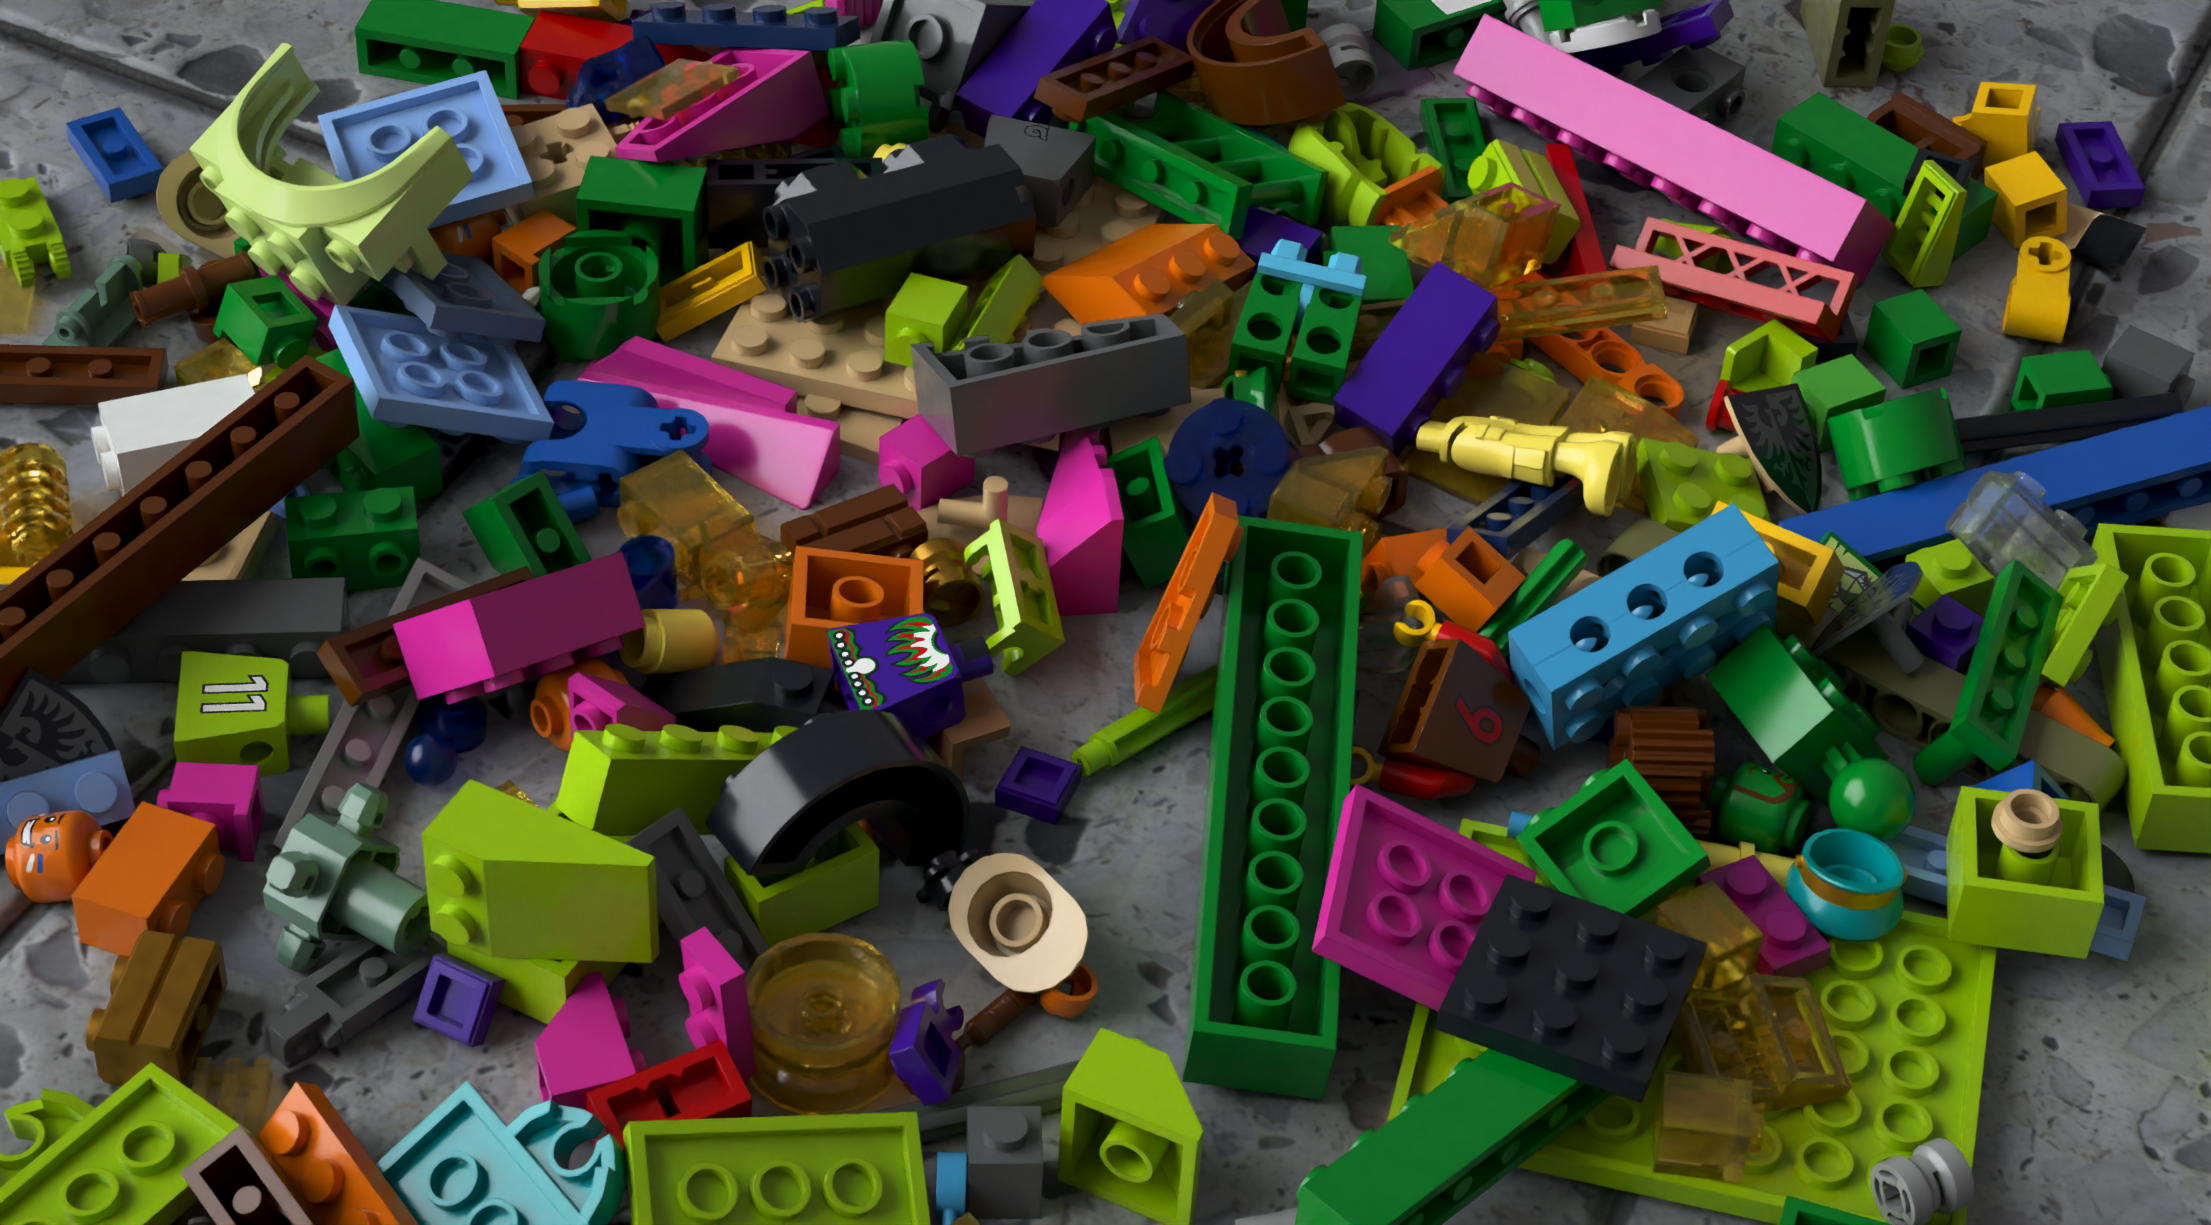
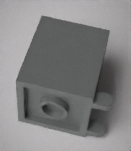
M883 0L870 43L891 40H910L913 42L919 56L925 83L923 86H918L920 97L932 102L928 113L929 129L939 133L946 127L951 111H961L955 94L1036 0Z

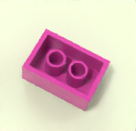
M621 551L395 623L393 627L417 700L444 693L448 705L485 692H492L523 682L525 679L536 676V674L539 676L573 665L577 661L586 659L582 648H584L587 659L624 648L621 635L646 627Z

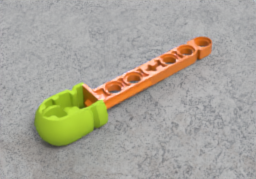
M1347 103L1332 110V114L1319 123L1311 125L1298 123L1289 143V152L1329 171L1320 209L1322 214L1339 226L1400 225L1404 242L1433 265L1436 261H1439L1485 290L1511 288L1513 294L1512 307L1523 336L1594 392L1612 399L1610 404L1637 425L1650 430H1665L1671 428L1677 422L1684 399L1682 386L1653 362L1646 365L1638 350L1510 251L1502 249L1497 241L1441 199L1446 179L1444 166L1427 152L1418 154V148L1415 143L1394 125L1369 108L1354 103ZM1435 236L1452 237L1458 240L1459 243L1441 241ZM1475 267L1491 268L1500 274L1490 275L1482 273L1475 269ZM1557 331L1573 332L1583 339L1573 340L1566 338ZM1609 363L1624 369L1625 372L1615 373L1608 371L1599 364ZM1641 397H1655L1666 402L1668 406H1656L1644 401Z

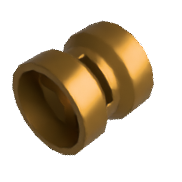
M940 537L928 540L918 546L909 557V559L924 560L923 611L934 616L939 626L951 627L963 624L981 610L985 601V591L979 578L972 571V566H966L964 546L953 538Z

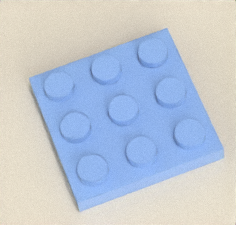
M486 70L318 116L321 132L337 176L344 182L362 178L385 167L435 126L442 128L452 136L474 177L427 229L536 199L532 180Z
M335 304L328 326L372 419L395 428H403L408 426V424L432 427L453 436H462L466 433L489 435L510 444L549 439L554 421L514 346L495 344L487 341L481 335L462 333L460 339L443 338L430 333L426 329V324L419 317Z

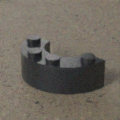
M862 709L836 714H817L809 719L804 726L772 744L743 770L733 773L724 781L720 788V797L705 821L706 826L747 875L801 873L815 852L832 836L862 819L869 821L872 828L906 867L926 866L936 856L948 850L955 849L961 855L969 829L970 806L966 790L961 781L908 722L889 712Z

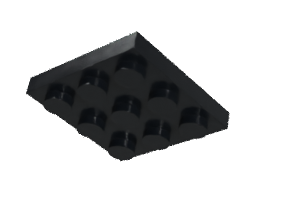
M1507 873L1439 1008L1435 1029L1642 1103L1703 964L1708 943Z

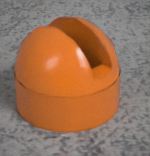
M1082 961L1072 976L1062 982L1071 985L1069 995L1059 990L1060 984L1053 989L1038 992L1040 1004L1052 1016L1056 1014L1065 1017L1066 1020H1072L1083 1015L1091 1006L1097 993L1099 982L1092 968Z

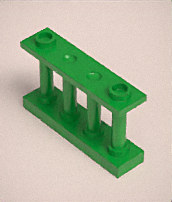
M1166 90L1157 92L1153 116L1149 120L1129 122L1108 111L1081 123L1069 122L1068 130L1097 135L1094 163L1095 174L1192 224H1217L1234 240L1242 239L1248 209L1266 205L1275 209L1279 207L1285 209L1288 212L1287 215L1309 226L1316 225L1318 222L1329 174L1328 170Z

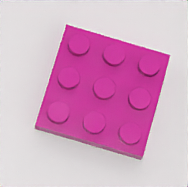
M1356 784L1343 802L1312 952L1439 1012V1008L1507 873L1535 883L1537 871Z

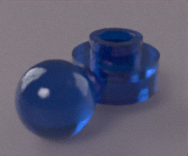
M444 693L428 698L420 709V736L410 742L404 754V766L408 775L415 782L424 786H438L448 781L456 771L458 764L457 754L476 749L486 738L487 709L485 705L476 697L447 705Z

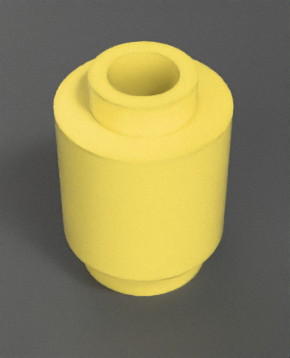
M643 609L641 612L646 627L621 635L625 647L619 649V653L623 662L631 668H636L643 674H669L709 667L719 646L718 632L706 612L700 609Z

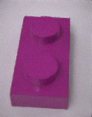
M1755 855L1697 876L1694 896L1769 988L1827 966L1831 946Z

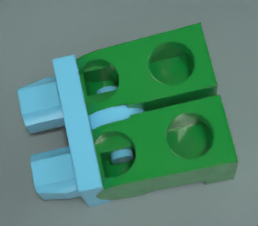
M1280 239L1271 254L1261 253L1257 273L1252 281L1231 342L1227 377L1235 374L1237 370H1247V374H1251L1255 370L1266 366L1272 373L1276 393H1279L1293 336L1298 335L1292 355L1286 395L1333 406L1332 399L1345 381L1361 314L1367 276L1362 275V260L1359 256L1338 252L1335 255H1331L1328 267L1306 262L1308 250L1301 243Z

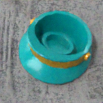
M1827 829L1814 833L1805 842L1801 855H1796L1795 862L1789 867L1787 874L1786 891L1811 924L1826 937L1845 942H1866L1885 935L1898 924L1903 914L1904 903L1901 886L1906 882L1907 870L1903 869L1898 855L1886 843L1877 838L1851 829Z

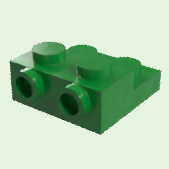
M1627 758L1612 769L1606 768L1592 774L1582 784L1578 793L1556 808H1547L1537 813L1527 823L1524 831L1515 836L1524 860L1531 869L1537 871L1536 875L1546 887L1637 919L1711 867L1708 854Z

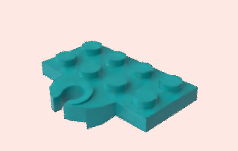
M468 1081L464 1082L375 1164L419 1225H607L618 1211L627 1185L625 1153L622 1145L610 1133L597 1141L593 1156L584 1166L569 1170V1160L574 1149L585 1141L597 1139L605 1127L593 1114L581 1108L557 1105L550 1099L528 1107L507 1125L484 1096Z

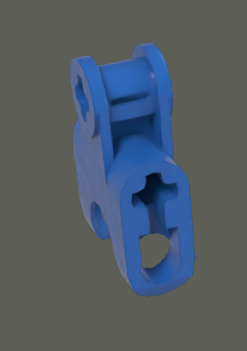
M575 380L555 381L546 390L543 402L554 421L550 435L556 438V440L534 441L529 445L524 453L518 476L524 474L532 475L541 471L540 469L565 471L566 473L561 476L545 474L556 496L591 485L598 506L607 508L620 507L627 504L633 497L635 489L663 491L674 495L691 494L703 489L712 479V461L701 450L709 441V423L702 414L694 410L659 408L657 400L649 392L639 387ZM568 405L574 407L581 413L568 412L561 406ZM681 428H684L686 434L681 438ZM678 466L680 475H676L674 473V469H676Z

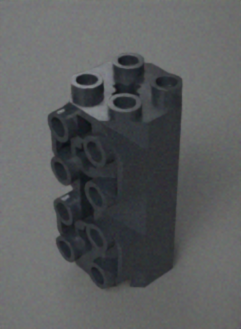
M951 133L911 143L905 149L892 151L882 162V174L867 177L857 166L845 161L803 171L797 177H789L783 180L774 192L775 203L763 209V223L768 235V251L770 254L764 256L762 260L764 276L772 290L781 289L783 298L789 304L791 312L798 323H808L894 299L911 272L957 282L993 272L1020 253L1025 259L1034 256L1036 214L1031 201L1020 203L1016 187L1026 183L1019 165L999 143L973 150L964 140Z

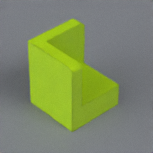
M1773 319L1727 347L1720 380L1731 381L1732 388L1745 392L1790 385L1793 373L1815 366L1818 348L1776 319Z

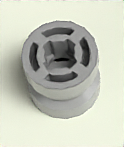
M1352 23L1331 25L1321 31L1318 36L1327 45L1345 99L1353 100L1369 93L1376 85L1379 75L1374 58L1369 53V45L1364 31Z
M1936 1138L1914 1149L1913 1155L1910 1158L1894 1156L1884 1160L1872 1168L1870 1175L1871 1191L1875 1203L1882 1216L1892 1225H1925L1931 1221L1932 1214L1936 1211L1942 1214H1950L1972 1203L1975 1194L1974 1179L1965 1157L1953 1143L1944 1138Z

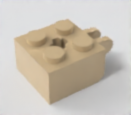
M590 103L578 108L566 109L559 114L525 125L510 127L532 180L536 198L505 208L513 224L516 225L546 208L567 223L577 227L576 197L590 156L618 158L615 147L639 124V121L636 123L631 122L630 125L623 124L607 129L594 105Z

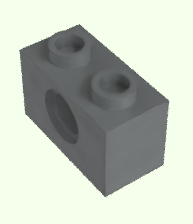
M1687 44L1632 85L1718 127L1724 121L1734 119L1743 106L1745 92L1742 91L1746 67L1707 47L1691 50L1689 44Z

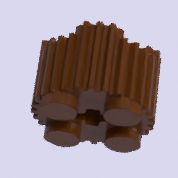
M1663 706L1616 708L1614 714V736H1609L1607 768L1612 769L1627 758L1693 838L1707 840L1711 827V810L1701 809V801H1707L1710 775H1714L1715 764L1714 731L1705 728L1708 721L1707 709Z

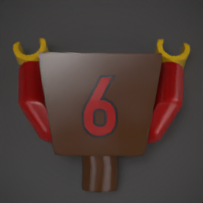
M1414 600L1406 605L1405 613L1419 619L1424 627L1412 629L1404 623L1396 622L1393 628L1394 637L1400 644L1407 647H1421L1377 751L1378 754L1387 759L1384 764L1375 763L1367 750L1361 747H1352V758L1360 760L1365 765L1366 773L1357 779L1350 778V790L1356 784L1365 787L1371 781L1379 783L1381 791L1422 800H1434L1468 795L1475 785H1496L1502 779L1505 771L1518 778L1527 776L1535 768L1539 760L1540 747L1520 734L1530 710L1529 698L1515 686V678L1499 646L1493 640L1452 621L1446 620L1443 624L1436 622L1435 612L1426 601Z

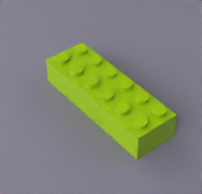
M2099 523L2086 566L2109 563L2129 575L2120 591L2126 596L2121 611L2108 627H2099L2094 640L2113 738L2117 740L2115 743L2116 753L2124 761L2127 769V781L2123 785L2134 847L2135 849L2211 854V530Z

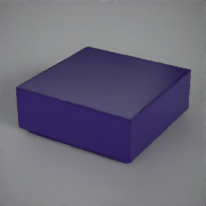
M1021 746L995 789V805L1056 825L1081 783L1082 765Z
M447 952L435 954L412 1020L471 1048L483 1045L505 979Z

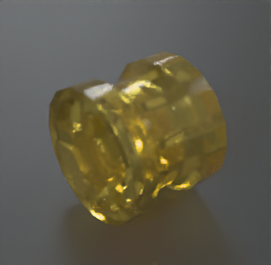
M727 624L724 637L723 664L766 657L780 658V627L766 626L760 632H746L741 625Z

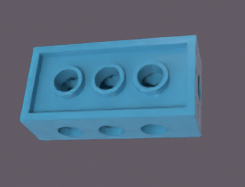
M1735 503L1508 631L1510 669L1515 678V686L1529 698L1530 710L1528 714L1553 750L1558 749L1571 740L1574 743H1580L1591 738L1602 729L1606 720L1614 716L1616 708L1647 706L1659 695L1661 689L1683 676L1686 679L1699 676L1714 664L1717 656L1738 644L1740 645L1762 624L1765 623L1769 628H1772V625L1775 624L1779 561Z

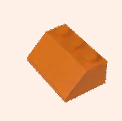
M1149 224L1046 275L1041 283L1081 326L1084 323L1163 313L1183 332H1186L1225 311L1256 264L1239 247L1238 243L1217 224Z

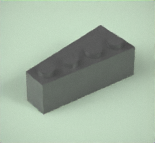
M1162 313L1084 323L1081 327L1082 335L1072 336L1063 330H1050L1049 327L1026 330L1027 336L1021 343H990L989 335L963 338L964 350L934 353L933 342L911 344L918 412L957 457L965 456L969 458L989 456L996 452L998 447L1019 442L1026 444L1046 443L1054 439L1055 434L1075 429L1087 431L1102 430L1110 427L1114 420L1131 416H1162L1167 414L1171 407L1191 403L1186 334Z

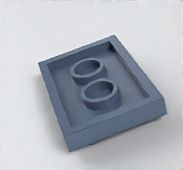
M440 250L448 264L432 281L411 268L406 273H403L394 267L381 279L383 281L382 285L393 291L404 302V307L415 313L426 324V329L434 335L448 339H460L462 333L477 334L487 341L504 346H514L517 340L541 341L546 319L480 257L461 256Z

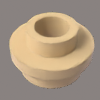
M2018 789L2009 793L2004 800L1997 804L1991 820L1993 832L2001 842L2010 848L2026 853H2040L2053 848L2058 843L2063 829L2062 819L2056 802L2047 794L2034 789Z

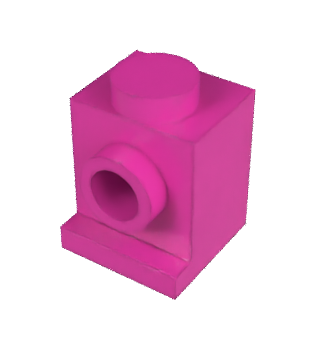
M176 762L170 789H161L159 791L156 806L216 824L219 849L239 851L240 861L254 862L265 814L259 765Z

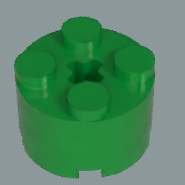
M891 40L829 48V70L833 82H836L837 88L827 89V107L831 122H841L842 129L839 130V145L847 158H873L877 149L883 144L894 146L896 143H903L908 145L928 139L927 104H920L918 86H923L925 83L919 56L912 41Z
M597 229L576 232L564 237V247L552 254L549 247L542 254L538 265L541 316L546 319L543 333L546 339L554 346L555 356L560 360L570 363L579 362L584 359L595 360L598 358L601 360L614 353L624 342L635 336L653 341L657 336L656 327L660 316L659 263L655 252L648 245H646L645 252L632 244L631 235L620 231Z
M1945 387L1897 398L1865 409L1861 408L1826 419L1849 501L1967 470L1964 460L1965 455Z

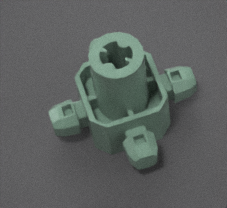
M356 783L348 790L337 809L341 816L308 813L292 827L281 853L273 858L266 873L267 883L263 890L264 906L267 910L291 923L290 927L283 926L276 945V960L291 970L307 972L314 967L327 946L323 939L356 941L363 935L396 955L405 957L418 950L431 933L427 891L396 874L400 865L399 847L373 833L374 828L381 829L388 810V795L369 784Z

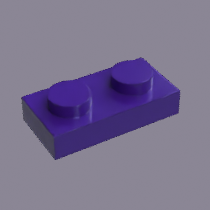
M2112 121L2059 123L2054 141L2086 208L2112 209L2115 207L2140 206L2145 187Z

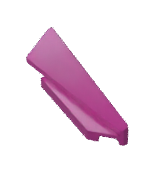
M638 336L624 342L614 353L601 360L598 358L592 360L575 380L639 387L649 392L657 400L658 406L661 409L685 408L697 411L709 423V441L701 450L709 456L712 466L800 510L811 508L840 471V424L797 414L796 390ZM681 428L682 438V436L686 434V430L684 428Z

